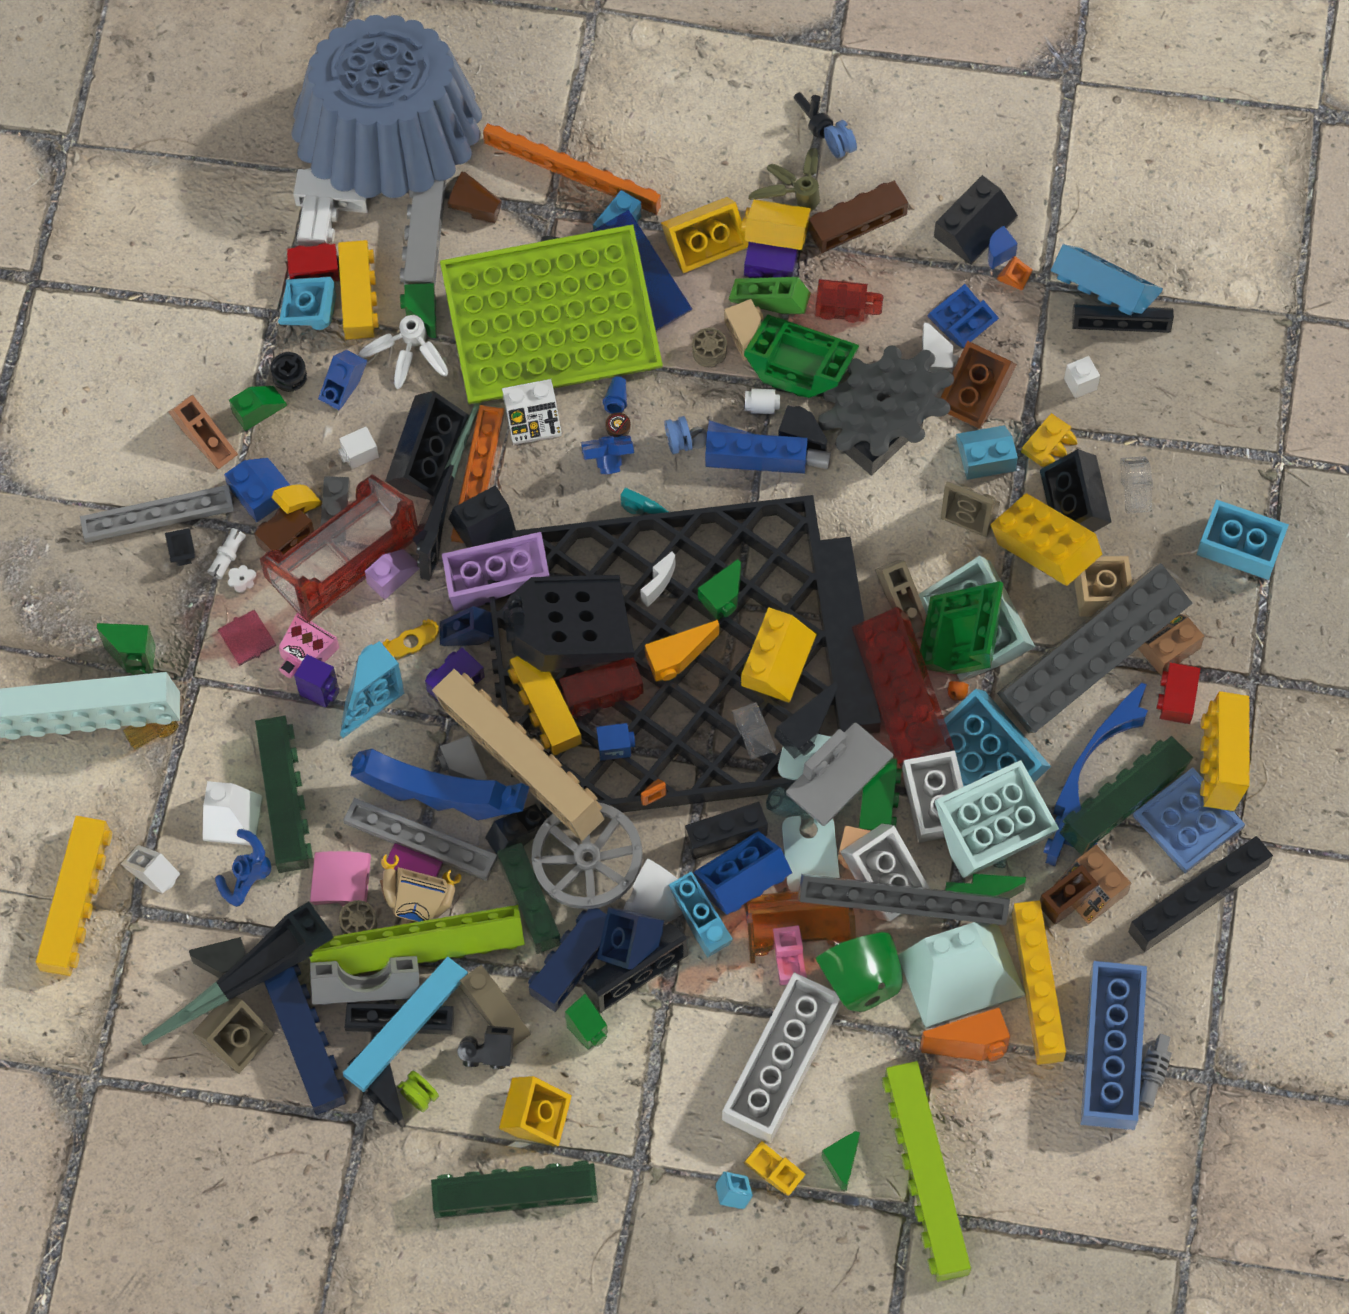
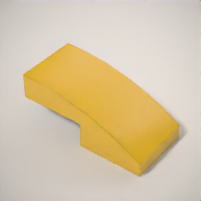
M301 484L274 490L271 497L287 514L298 509L305 513L322 505V501L307 485Z
M763 1141L759 1142L743 1162L756 1174L787 1196L792 1193L806 1175L786 1157L782 1158Z

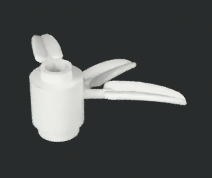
M409 315L401 320L399 325L400 334L393 337L391 334L383 335L366 345L359 352V356L364 359L393 346L396 340L403 338L407 347L406 350L400 351L396 364L394 385L397 389L403 386L412 361L413 353L410 351L411 346L422 345L419 349L431 366L441 376L447 377L448 375L447 367L434 345L430 341L425 343L427 332L422 319L416 315Z

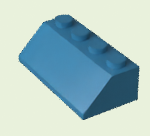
M1066 244L1062 245L1050 270L1058 274V280L1070 284L1072 281L1078 284V290L1089 295L1091 292L1099 295L1098 300L1109 305L1114 302L1119 305L1118 310L1128 315H1132L1133 312L1142 314L1163 290V288L1083 248Z

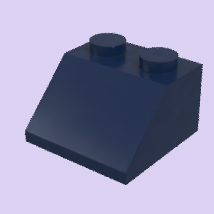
M608 907L597 959L632 970L659 947L664 920L634 911Z

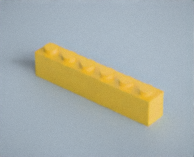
M75 816L35 962L40 971L71 976L73 968L76 969L78 966L79 953L77 951L79 944H83L85 940L86 928H84L86 919H90L92 914V895H96L98 892L99 870L104 869L106 856L104 855L105 847L109 846L112 840V831H110L107 822L104 820Z
M1038 900L1014 903L1011 915L1024 992L1026 994L1037 1065L1064 1062L1066 1047L1041 902Z

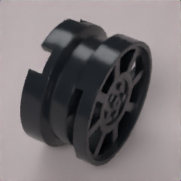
M284 352L273 359L270 369L273 382L277 388L282 391L293 392L305 384L307 371L304 360L300 355L293 352Z

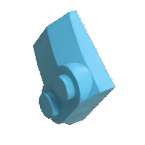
M331 277L286 280L278 323L280 325H310L315 330H322L328 327L333 318L336 302L333 279Z

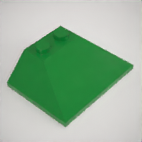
M767 314L745 349L744 356L762 383L771 385L776 389L792 392L800 397L811 398L838 386L857 353L859 345Z
M997 581L930 596L917 668L955 675L991 668L1003 582Z

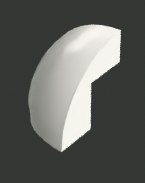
M647 858L633 884L634 889L628 901H626L623 910L634 911L664 920V924L676 919L683 913L669 884L676 881L677 878Z

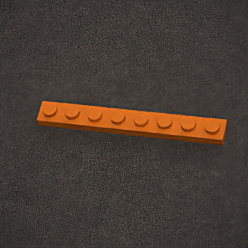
M487 123L483 130L484 143L612 197H616L622 190L641 202V209L657 215L661 208V195L653 189H645L629 179L624 180L614 176L607 170H599L588 162H580L571 158L566 153H558L549 149L544 144H537L529 141L522 135L512 134L501 126H493Z

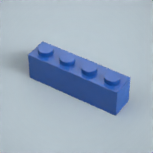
M709 420L705 467L805 474L807 438L757 435Z

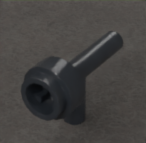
M801 92L794 95L795 101L810 118L808 129L815 137L825 138L824 128L830 125L833 126V121L827 113H819L820 96L813 95L811 103H809Z

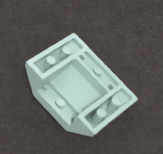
M973 922L924 938L898 955L925 1029L1026 995L997 924Z

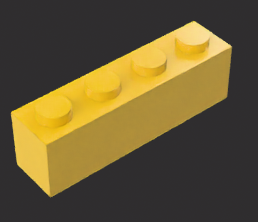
M367 240L338 242L345 340L375 338L374 328H379L378 313H373V307L377 306L376 292H372L371 285H376L375 270H370V264H375L374 250L369 249Z
M518 656L510 659L511 669L508 670L509 677L512 683H518L521 689L518 692L523 705H528L531 710L529 717L535 728L539 726L542 732L539 736L545 750L550 748L552 755L555 756L582 744L581 733L550 671L541 672Z

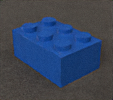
M757 831L693 873L709 901L728 915L739 910L749 900L761 896L771 886L783 882L785 877L792 874V871L782 849Z

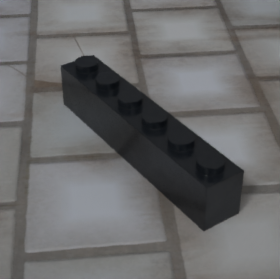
M1255 836L1133 920L1128 933L1140 948L1146 952L1268 868L1273 858L1272 853L1259 837Z

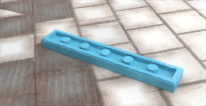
M447 956L343 1072V1076L364 1092L460 985V980L468 972Z

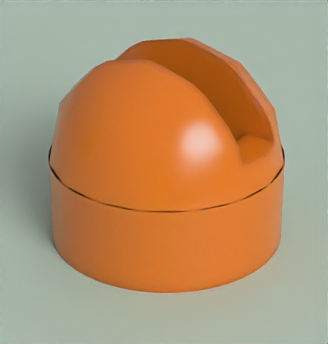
M959 681L948 682L947 691L949 697L953 701L964 700L968 693L969 684Z

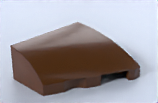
M461 171L448 200V208L471 213L473 219L494 224L502 205V200L463 171Z

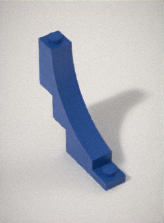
M374 749L357 752L352 761L353 768L350 776L398 801L414 798L437 811L454 808L477 821L523 811L530 789L529 786L523 783L505 786L496 780L459 778L428 771L398 761Z

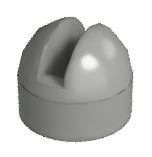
M693 427L690 430L692 447L696 449L703 448L706 445L707 432L702 427Z

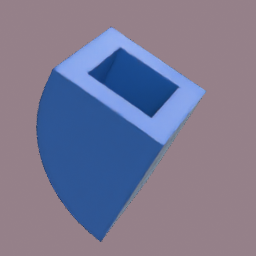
M1005 226L996 230L990 239L988 263L991 269L1016 256L1018 243Z

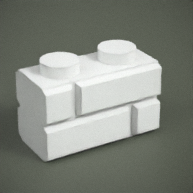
M309 195L304 197L297 235L298 246L308 247L334 242L335 230L332 229V224L338 220V208H335L332 198H318L317 196Z

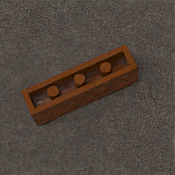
M895 180L889 183H882L874 190L867 193H859L854 199L845 203H837L833 208L825 212L815 213L809 218L808 232L821 253H824L906 216L909 202Z

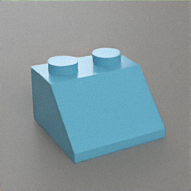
M1005 425L956 434L967 480L1016 471L1018 456L1013 437Z

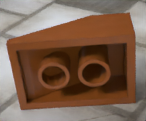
M967 341L952 372L954 382L944 389L941 399L946 400L950 404L951 409L948 415L981 429L1005 390L1017 364Z

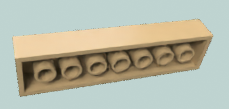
M453 669L432 689L443 710L520 783L529 786V791L583 841L605 820L600 812L602 806L596 801L597 797L588 788L583 789L578 784L579 780L570 771L566 773L561 768L562 764L552 754L548 757L543 751L544 747L535 738L530 739L526 735V730L517 721L513 724L508 718L509 714L500 705L496 707L491 702V697L483 689L478 690L474 686V681L466 673L460 675Z

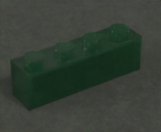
M522 842L497 851L500 867L513 899L519 907L520 916L536 954L560 946V933Z

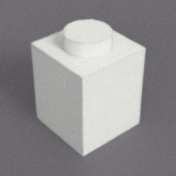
M1089 356L1066 366L1064 380L1075 399L1097 390L1100 375Z
M367 427L339 438L341 448L338 449L339 455L343 463L348 461L351 469L379 458L377 446Z

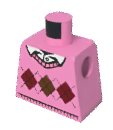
M297 613L279 646L280 655L286 660L279 668L280 672L286 677L292 678L306 654L323 662L327 661L339 649L337 637Z

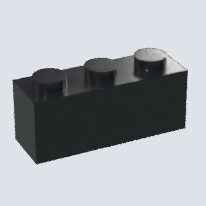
M758 801L685 825V838L694 860L734 847L757 831L767 836L768 823Z

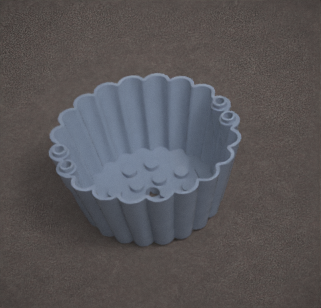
M372 15L367 17L365 21L354 19L349 21L345 28L333 29L328 39L318 43L315 54L309 60L303 87L293 111L295 121L291 135L299 143L298 157L306 163H311V172L315 177L330 179L331 185L339 191L355 189L358 195L365 198H372L380 193L389 198H398L405 195L408 190L413 192L427 191L433 186L434 180L443 181L451 178L456 171L455 165L464 164L471 158L472 150L470 146L477 143L481 137L477 123L482 119V112L475 100V92L452 51L445 42L441 41L435 30L424 29L422 23L417 20L405 22L404 18L398 15H391L386 19L380 15ZM380 67L386 68L385 71L379 72V74H377V69H379Z

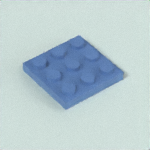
M1193 767L1139 808L1133 815L1138 823L1185 874L1245 826V823L1234 811L1204 807V796L1200 795V787L1204 779Z

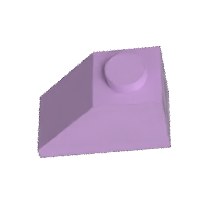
M402 549L382 555L365 570L367 584L385 600L420 568L417 567V561Z

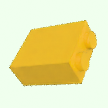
M753 199L751 208H746L745 217L742 220L741 231L745 232L744 241L802 250L808 232L811 208Z

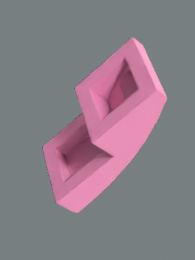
M799 926L774 928L773 939L780 985H787L794 972L807 978Z

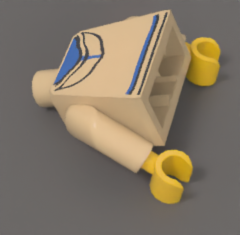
M387 854L384 855L381 860L382 867L386 869L383 871V891L387 905L392 908L393 914L402 918L400 925L436 919L451 907L456 890L454 885L462 879L460 873L452 881L450 879L451 869L443 874L442 879L400 867L397 868L396 872L394 868L399 862V857L395 855L394 864H389L386 861Z

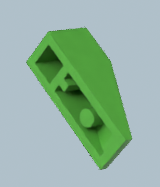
M799 277L739 278L734 281L729 300L739 304L751 299L755 307L759 306L763 310L780 314H805L811 292Z

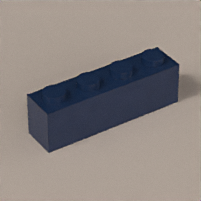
M598 908L584 909L578 915L576 926L572 931L567 930L560 940L561 945L556 951L552 950L547 955L544 961L545 966L540 972L535 971L530 977L528 984L529 993L532 997L552 1011L556 1012L598 957L606 913Z

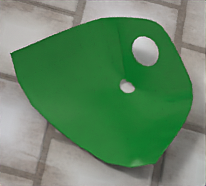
M880 932L842 942L815 958L843 1005L851 1011L865 1012L894 997L902 989L903 972L894 939L890 933ZM880 983L885 984L884 988L878 989ZM877 996L880 997L875 1003L865 1006L866 1002Z

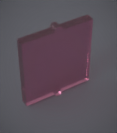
M255 609L239 618L234 617V621L218 629L219 634L239 666L255 657L260 658L261 654L276 646Z

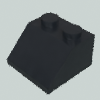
M496 485L453 507L448 518L467 548L513 538L512 531L516 530L509 505Z

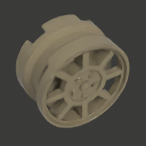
M715 328L699 330L692 340L694 360L704 367H715L716 364L722 363L727 355L725 335Z
M351 901L339 913V924L343 934L377 929L378 923L375 911L365 901Z

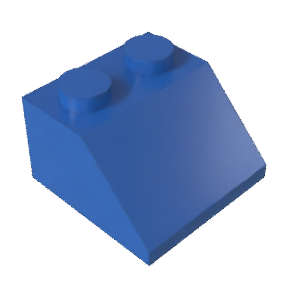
M269 458L244 460L224 474L230 491L256 523L280 507L271 498L274 490L290 486Z

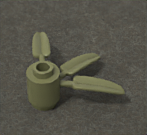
M810 148L807 152L803 167V173L807 176L801 177L797 181L795 175L779 165L769 164L766 167L776 178L788 186L792 185L794 188H786L783 184L767 186L751 192L748 199L784 196L786 193L795 192L796 203L799 207L811 208V211L816 209L820 203L819 184L812 175L817 172L818 149Z

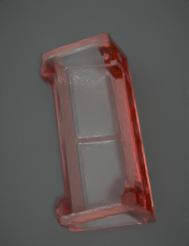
M373 474L357 485L355 501L285 554H282L278 549H273L260 558L264 577L307 622L313 620L365 580V570L382 555L405 549L414 542L412 539L418 528L413 501Z

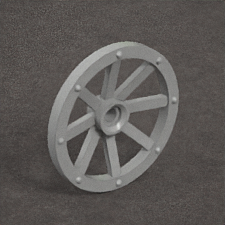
M599 803L602 806L600 810L602 815L612 820L594 844L590 842V834L582 841V844H576L556 827L561 821L554 814L549 816L539 828L532 846V865L535 876L543 890L557 902L578 909L599 908L618 900L633 886L642 866L643 850L641 840L630 819L610 805ZM621 825L628 834L632 845L600 852L616 828ZM551 833L574 852V855L542 856L543 846L548 835ZM633 854L631 866L625 877L601 863L604 860ZM586 857H592L591 861H584ZM576 864L555 886L547 878L542 866ZM582 871L585 872L587 897H577L562 892ZM593 871H599L618 885L604 894L595 896Z

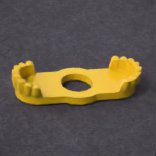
M423 620L422 625L413 630L404 631L399 637L391 641L386 639L383 645L398 660L408 654L417 653L422 647L435 641L438 637L439 627L434 620ZM407 636H415L418 639V644L413 648H408L404 645V639Z

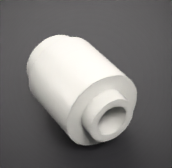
M752 389V391H745V411H751V414H774L775 409H780V395L775 394V389Z

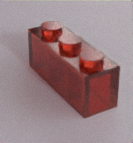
M634 657L559 679L562 696L572 716H582L589 713L592 709L599 707L608 708L613 706L615 702L621 700L631 701L644 694L643 681Z

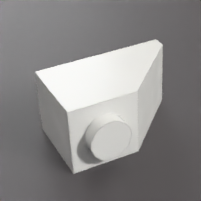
M924 323L922 350L931 351L936 358L934 364L930 366L929 372L948 370L952 373L958 362V355H953V345L929 323Z
M137 845L121 863L125 869L143 883L161 893L172 888L176 878L180 875L161 853Z

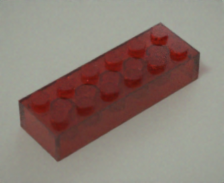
M895 607L852 626L898 764L902 766L904 760L955 751L908 615L899 607Z

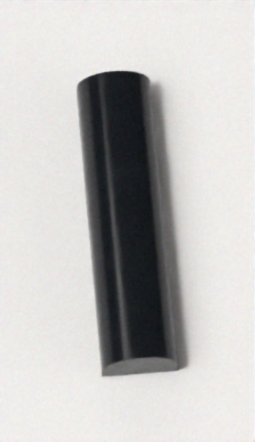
M1074 304L1072 329L1171 333L1174 319L1173 308L1148 307L1142 314L1133 312L1132 315H1128L1118 310L1119 306Z
M347 1003L345 1031L380 1032L403 1005ZM440 1006L416 1034L452 1035L454 1007Z

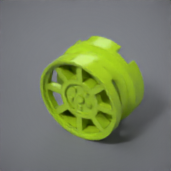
M412 1070L407 1075L408 1079L405 1082L401 1081L397 1088H402L399 1092L416 1109L424 1113L429 1108L428 1104L431 1101L434 1102L439 1095L428 1081Z

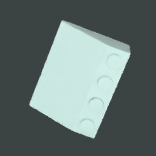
M978 556L921 592L919 597L927 615L930 596L1001 580L992 562L982 556ZM1004 586L991 668L957 674L961 682L1015 660L1035 647Z
M1021 760L935 800L950 856L963 879L1047 839L1059 829Z

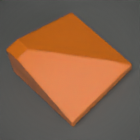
M1013 256L1000 272L997 280L1023 290L1033 270L1016 256Z
M657 779L641 793V803L643 806L666 796L665 782Z

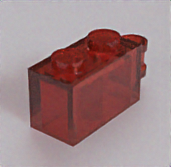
M819 279L815 317H821L825 320L842 319L848 322H864L865 314L880 315L882 313L884 296L880 293L867 292L868 284Z

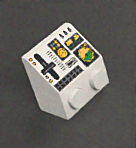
M551 379L502 388L513 445L562 436Z

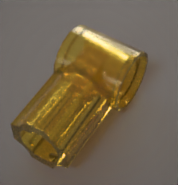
M172 721L166 725L149 723L143 727L130 725L123 730V733L131 747L136 750L157 737L165 738L173 734L179 725L177 721Z

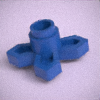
M630 435L615 438L613 436L599 438V440L581 442L584 460L596 459L597 468H600L601 474L620 472V466L622 465L621 455L634 453Z

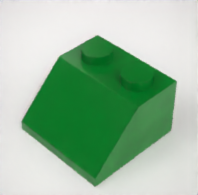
M97 623V630L105 650L127 673L132 675L153 673L156 645L149 625Z

